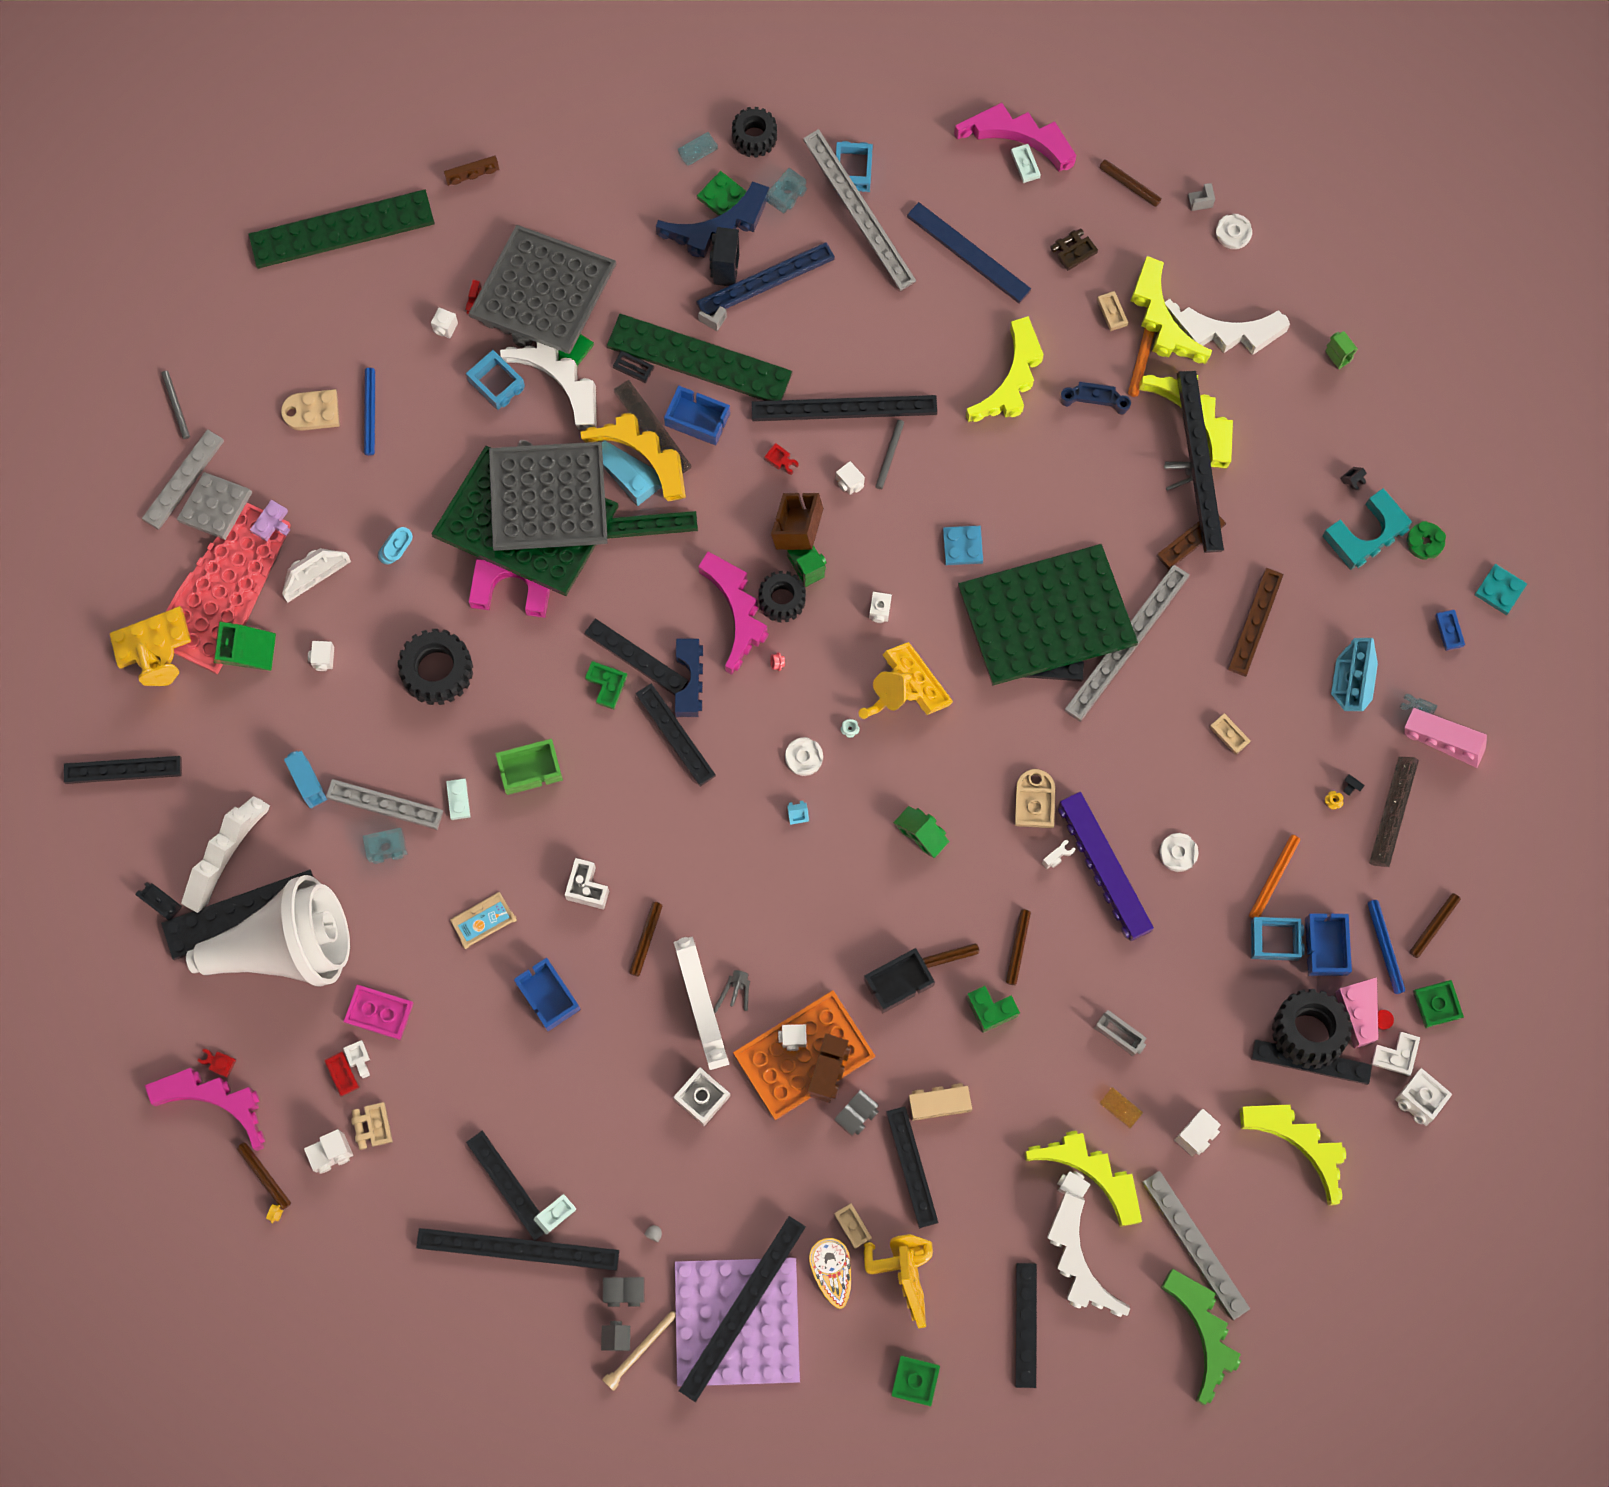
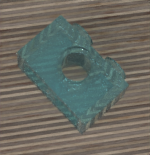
M788 168L767 193V202L785 214L788 209L791 210L794 207L796 199L805 194L807 190L806 179L791 168ZM790 190V191H792V192H791V193H785L784 191Z
M402 828L363 836L366 857L373 864L382 863L384 859L388 858L393 860L401 859L403 855L408 854ZM385 843H389L390 848L386 851H382V845Z

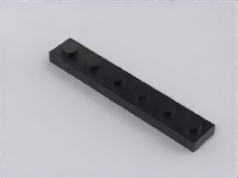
M596 618L585 631V636L673 695L682 691L688 684L686 678Z
M652 683L636 693L637 698L697 784L701 787L716 777L714 771Z
M181 756L64 763L65 784L182 776Z
M1254 1040L1251 1060L1365 1085L1370 1083L1372 1064L1338 1058L1326 1067L1322 1065L1321 1068L1314 1069L1311 1065L1309 1069L1303 1068V1064L1298 1063V1065L1292 1063V1059H1286L1283 1056L1284 1052L1282 1050L1278 1051L1276 1044Z
M906 1106L886 1111L918 1227L920 1229L938 1224V1218Z
M482 1130L466 1143L532 1238L536 1241L545 1234L533 1220L540 1214V1211Z
M1016 1263L1015 1388H1036L1037 1264Z

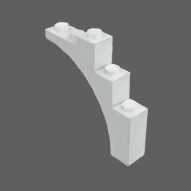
M538 342L537 348L525 346L522 349L507 347L504 350H500L501 358L506 363H520L535 367L547 373L561 385L570 398L574 410L575 425L578 430L589 427L597 428L596 385L593 380L588 378L577 381V364L574 360L562 358L559 361L557 349Z
M253 796L240 808L234 807L224 816L219 834L208 842L203 860L192 868L181 904L197 913L208 905L216 883L232 854L250 829L268 812L270 805Z
M1065 1191L1047 1237L1051 1240L1050 1243L1055 1246L1061 1247L1065 1245L1057 1265L1060 1274L1069 1278L1072 1275L1075 1276L1068 1292L1067 1300L1070 1301V1305L1081 1308V1306L1087 1307L1090 1300L1092 1301L1091 1304L1095 1307L1103 1309V1306L1111 1309L1110 1312L1114 1315L1122 1317V1314L1127 1316L1130 1306L1106 1291L1092 1275L1084 1260L1080 1246L1079 1226L1085 1200Z

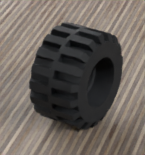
M747 107L746 111L744 109L741 110L740 114H737L732 122V141L735 144V148L737 150L740 149L741 154L746 153L747 157L754 155V158H757L760 154L765 156L766 151L768 153L771 152L772 147H775L777 141V124L770 112L766 113L764 108L759 110V107H755V109ZM750 128H759L764 131L763 134L756 137L749 136L745 132Z
M779 571V574L773 572L771 577L767 575L764 578V582H761L758 591L761 611L763 610V614L766 617L769 615L772 621L777 619V622L781 623V620L789 622V618L796 619L797 614L800 615L802 613V608L804 609L806 601V590L802 580H798V576L795 574L791 576V572L788 571L786 574H783V571ZM779 589H785L792 593L793 599L789 603L778 604L771 599V595Z

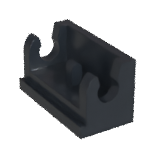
M146 882L144 884L146 886L143 891L138 890L135 894L167 920L172 919L182 907V905L153 883Z

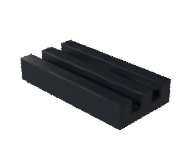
M621 351L613 364V369L646 383L651 375V371L654 369V365ZM622 357L644 368H647V371L637 367L636 365H633L622 360Z

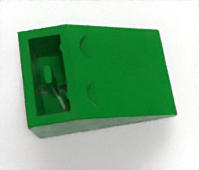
M219 622L213 663L271 671L276 633L239 624Z

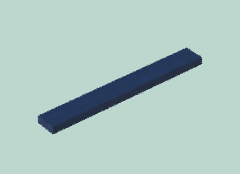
M920 202L907 214V218L1019 304L1031 291L1028 285Z
M827 242L699 299L696 301V304L700 311L709 316L714 315L720 306L725 309L833 261L835 256Z

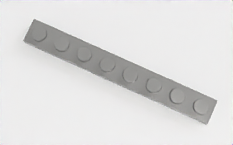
M1158 1171L1142 1183L1212 1290L1216 1293L1231 1319L1235 1320L1250 1310V1307L1162 1173Z

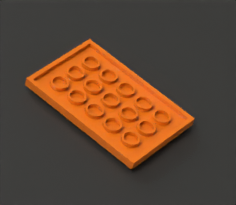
M834 990L733 1052L774 1120L779 1119L812 1098L807 1096L818 1056L821 1053L820 1050L825 1034L849 1040L848 1046L851 1049L848 1060H843L842 1063L845 1066L842 1078L876 1057ZM806 1024L807 1047H799L797 1051H787V1048H783V1043H779L778 1031H782V1025Z

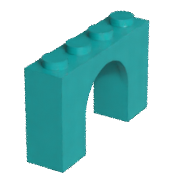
M1384 488L1371 496L1365 504L1381 525L1380 537L1370 541L1361 540L1351 533L1341 519L1326 529L1322 535L1350 570L1354 567L1360 568L1367 562L1365 559L1369 556L1375 557L1381 552L1380 548L1384 545L1386 547L1390 546L1395 542V537L1398 535L1402 537L1410 530L1409 526L1412 521Z

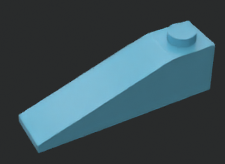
M607 441L602 442L604 469L637 506L662 488L655 469Z

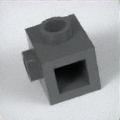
M610 1321V1325H602L601 1351H630V1326L622 1325V1321Z

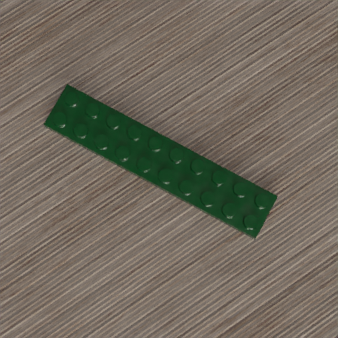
M426 189L248 234L255 263L259 269L434 225L435 222Z
M619 314L607 343L608 349L617 352L623 351L638 359L763 401L783 400L792 376L791 370L623 314Z

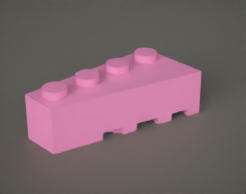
M1413 708L1405 725V735L1408 738L1418 740L1475 768L1478 767L1486 749V734Z

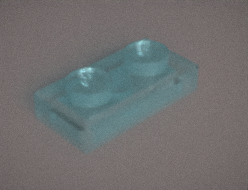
M707 132L678 148V153L686 165L689 166L717 150L718 145L710 133Z

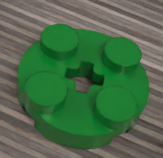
M1422 521L1415 525L1408 533L1407 542L1409 550L1419 559L1435 558L1445 547L1446 534L1433 523ZM1422 537L1429 538L1431 544H1423L1424 540L1422 539Z

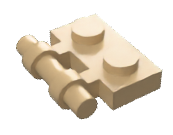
M384 1102L364 1107L366 1115L361 1116L359 1109L352 1110L353 1118H351L352 1125L355 1126V1142L358 1143L359 1150L367 1148L366 1140L371 1139L373 1147L393 1142ZM364 1122L368 1123V1133H364L362 1125Z

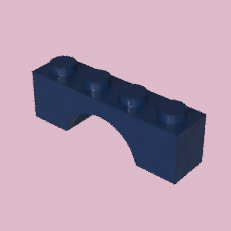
M676 639L677 663L685 666L691 674L687 687L675 693L676 717H699V711H702V700H699V693H703V681H699V675H703V663L699 662L700 656H703V645H700L699 639Z

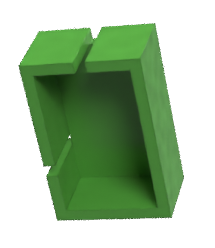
M552 739L495 753L507 795L540 787L544 781L546 785L563 781Z

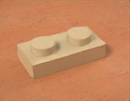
M1115 291L1097 297L1098 304L1110 331L1128 325L1127 318Z
M1225 713L1210 726L1211 730L1235 755L1251 742Z
M852 1203L834 1213L854 1249L872 1239Z

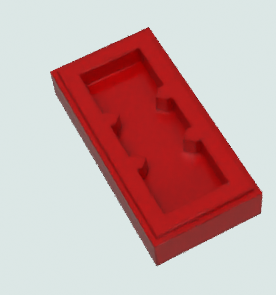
M343 1052L324 1060L341 1097L360 1088Z

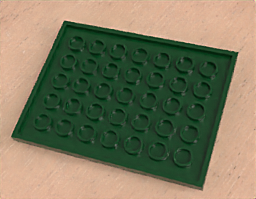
M485 445L431 533L432 537L567 596L596 545L494 551L489 448L491 447ZM605 498L606 523L608 526L619 506L617 502Z
M1102 544L958 583L992 686L1138 645L1135 632Z

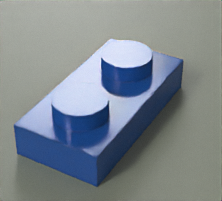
M1455 610L1437 613L1435 618L1445 651L1464 647L1465 641Z

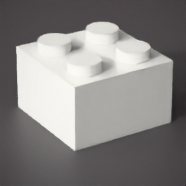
M699 1068L673 1098L674 1101L705 1126L729 1099L730 1093L702 1068Z

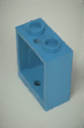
M849 141L837 142L836 157L839 161L841 153L868 155L866 177H849L858 191L870 192L873 144L866 142L850 143Z
M494 350L466 373L468 382L497 410L507 406L510 399L515 395H519L525 387L523 378ZM498 364L515 381L496 397L479 380Z
M294 751L288 754L284 761L307 805L312 808L328 800L302 751Z
M1254 917L1251 920V959L1298 961L1305 952V946L1301 944V936H1304V925L1301 924V919ZM1262 926L1293 927V954L1262 952Z

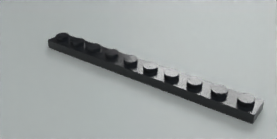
M1179 371L1176 375L1204 553L1222 552L1224 545L1197 372Z
M937 395L752 401V421L937 415Z
M788 1216L679 1389L680 1393L695 1403L697 1402L806 1226Z
M419 1228L416 1249L613 1271L618 1269L620 1250L423 1228Z

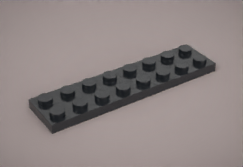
M311 869L206 906L198 913L192 911L162 922L161 925L172 959L177 960L185 957L187 952L193 950L196 944L213 938L243 922L274 898L291 879L304 875L314 877Z

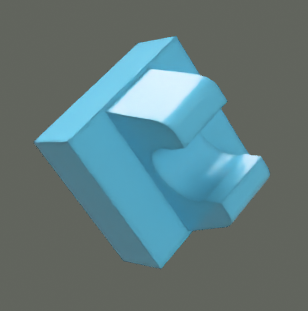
M800 801V804L793 805L790 802L789 806H787L790 825L809 822L807 803Z

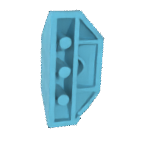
M1354 638L1351 644L1336 659L1331 695L1344 711H1364L1373 700L1378 666L1373 638Z

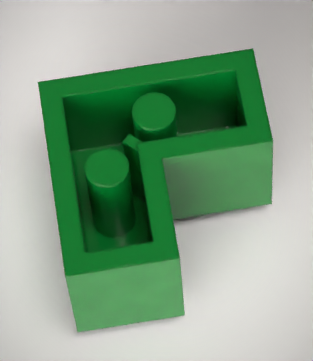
M814 545L812 550H787V557L805 587L825 577L826 559L822 553H818Z
M908 806L893 822L903 835L914 840L923 853L933 858L950 842L945 836L946 832L936 825L937 820L930 814L925 815L919 808L914 809Z
M986 986L976 989L966 996L983 1033L1018 1017L1020 1014L1012 995L993 1003Z

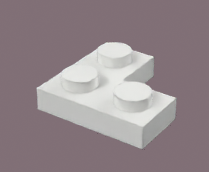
M1400 1032L1395 1050L1376 1045L1371 1064L1410 1076L1420 1037Z

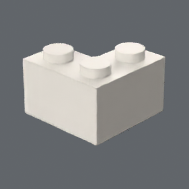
M575 858L565 897L568 901L604 910L609 889L608 886L592 882L596 869L593 862Z
M1202 1109L1174 1141L1191 1156L1196 1153L1200 1155L1210 1145L1207 1141L1209 1139L1213 1140L1220 1131L1217 1129L1221 1124Z
M338 1129L320 1137V1142L304 1148L313 1171L320 1174L331 1170L330 1166L334 1164L342 1165L350 1161L349 1158L353 1156L345 1134Z

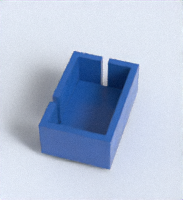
M678 385L664 416L665 426L716 446L722 434V428L725 427L730 416V405L697 393L695 403L694 391Z
M1309 914L1305 918L1307 955H1310L1307 958L1308 976H1348L1352 972L1349 914H1330L1328 917L1327 914Z
M545 958L532 967L535 975L532 976L528 969L516 977L514 981L546 1030L550 1031L581 1009L548 958Z

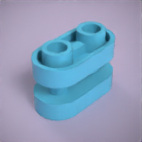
M400 527L388 536L378 551V558L383 564H392L402 556L412 541L411 531L406 527Z

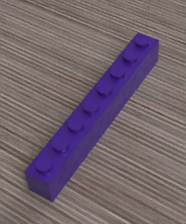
M1081 791L1060 801L1058 812L1062 819H1066L1070 835L1075 836L1078 850L1080 853H1084L1087 867L1093 870L1096 884L1099 887L1101 886L1105 892L1103 893L1105 901L1113 907L1112 913L1114 918L1121 922L1123 926L1121 930L1126 938L1129 937L1130 941H1133L1151 932L1154 927Z

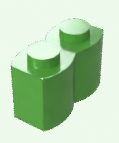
M1338 331L1333 334L1325 350L1338 369L1350 363L1358 350L1345 331L1341 333Z

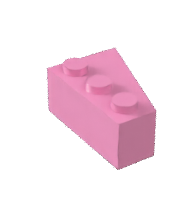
M1377 978L1338 989L1335 992L1338 1003L1342 1002L1345 1006L1344 1011H1348L1350 1015L1348 1021L1352 1022V1030L1350 1032L1352 1033L1351 1040L1354 1048L1377 1041Z

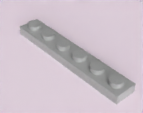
M207 429L142 517L143 521L158 530L162 527L223 444L224 440Z
M332 779L326 798L329 800L438 830L443 815V810L334 779Z

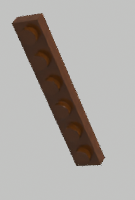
M1269 568L1265 569L1231 660L1229 671L1247 676L1284 574Z

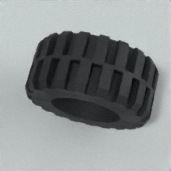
M432 629V632L429 633L427 630L421 631L422 635L417 636L415 634L412 636L411 642L406 641L404 644L405 650L400 651V660H398L399 676L412 697L415 696L418 701H426L429 705H434V702L443 705L445 700L449 699L452 702L455 700L454 696L458 695L460 697L464 693L463 689H468L470 685L469 679L473 677V662L465 643L460 641L457 635H450V632L447 630L439 632L438 629ZM432 653L449 655L453 660V668L447 677L434 682L426 681L420 677L418 667L426 656Z
M1309 989L1308 992L1300 990L1297 994L1293 993L1288 996L1287 1000H1284L1272 1024V1030L1274 1031L1272 1036L1274 1041H1278L1276 1044L1278 1051L1282 1050L1284 1052L1283 1056L1286 1059H1292L1293 1064H1303V1068L1309 1069L1312 1065L1314 1069L1321 1068L1322 1065L1326 1067L1333 1061H1336L1348 1045L1352 1035L1350 1032L1352 1030V1022L1348 1021L1350 1019L1349 1012L1344 1011L1345 1006L1342 1002L1338 1003L1335 996L1329 997L1326 995L1327 992L1322 990L1320 993L1316 992V989ZM1300 1016H1312L1319 1019L1327 1028L1328 1040L1312 1042L1305 1039L1298 1032L1295 1019Z

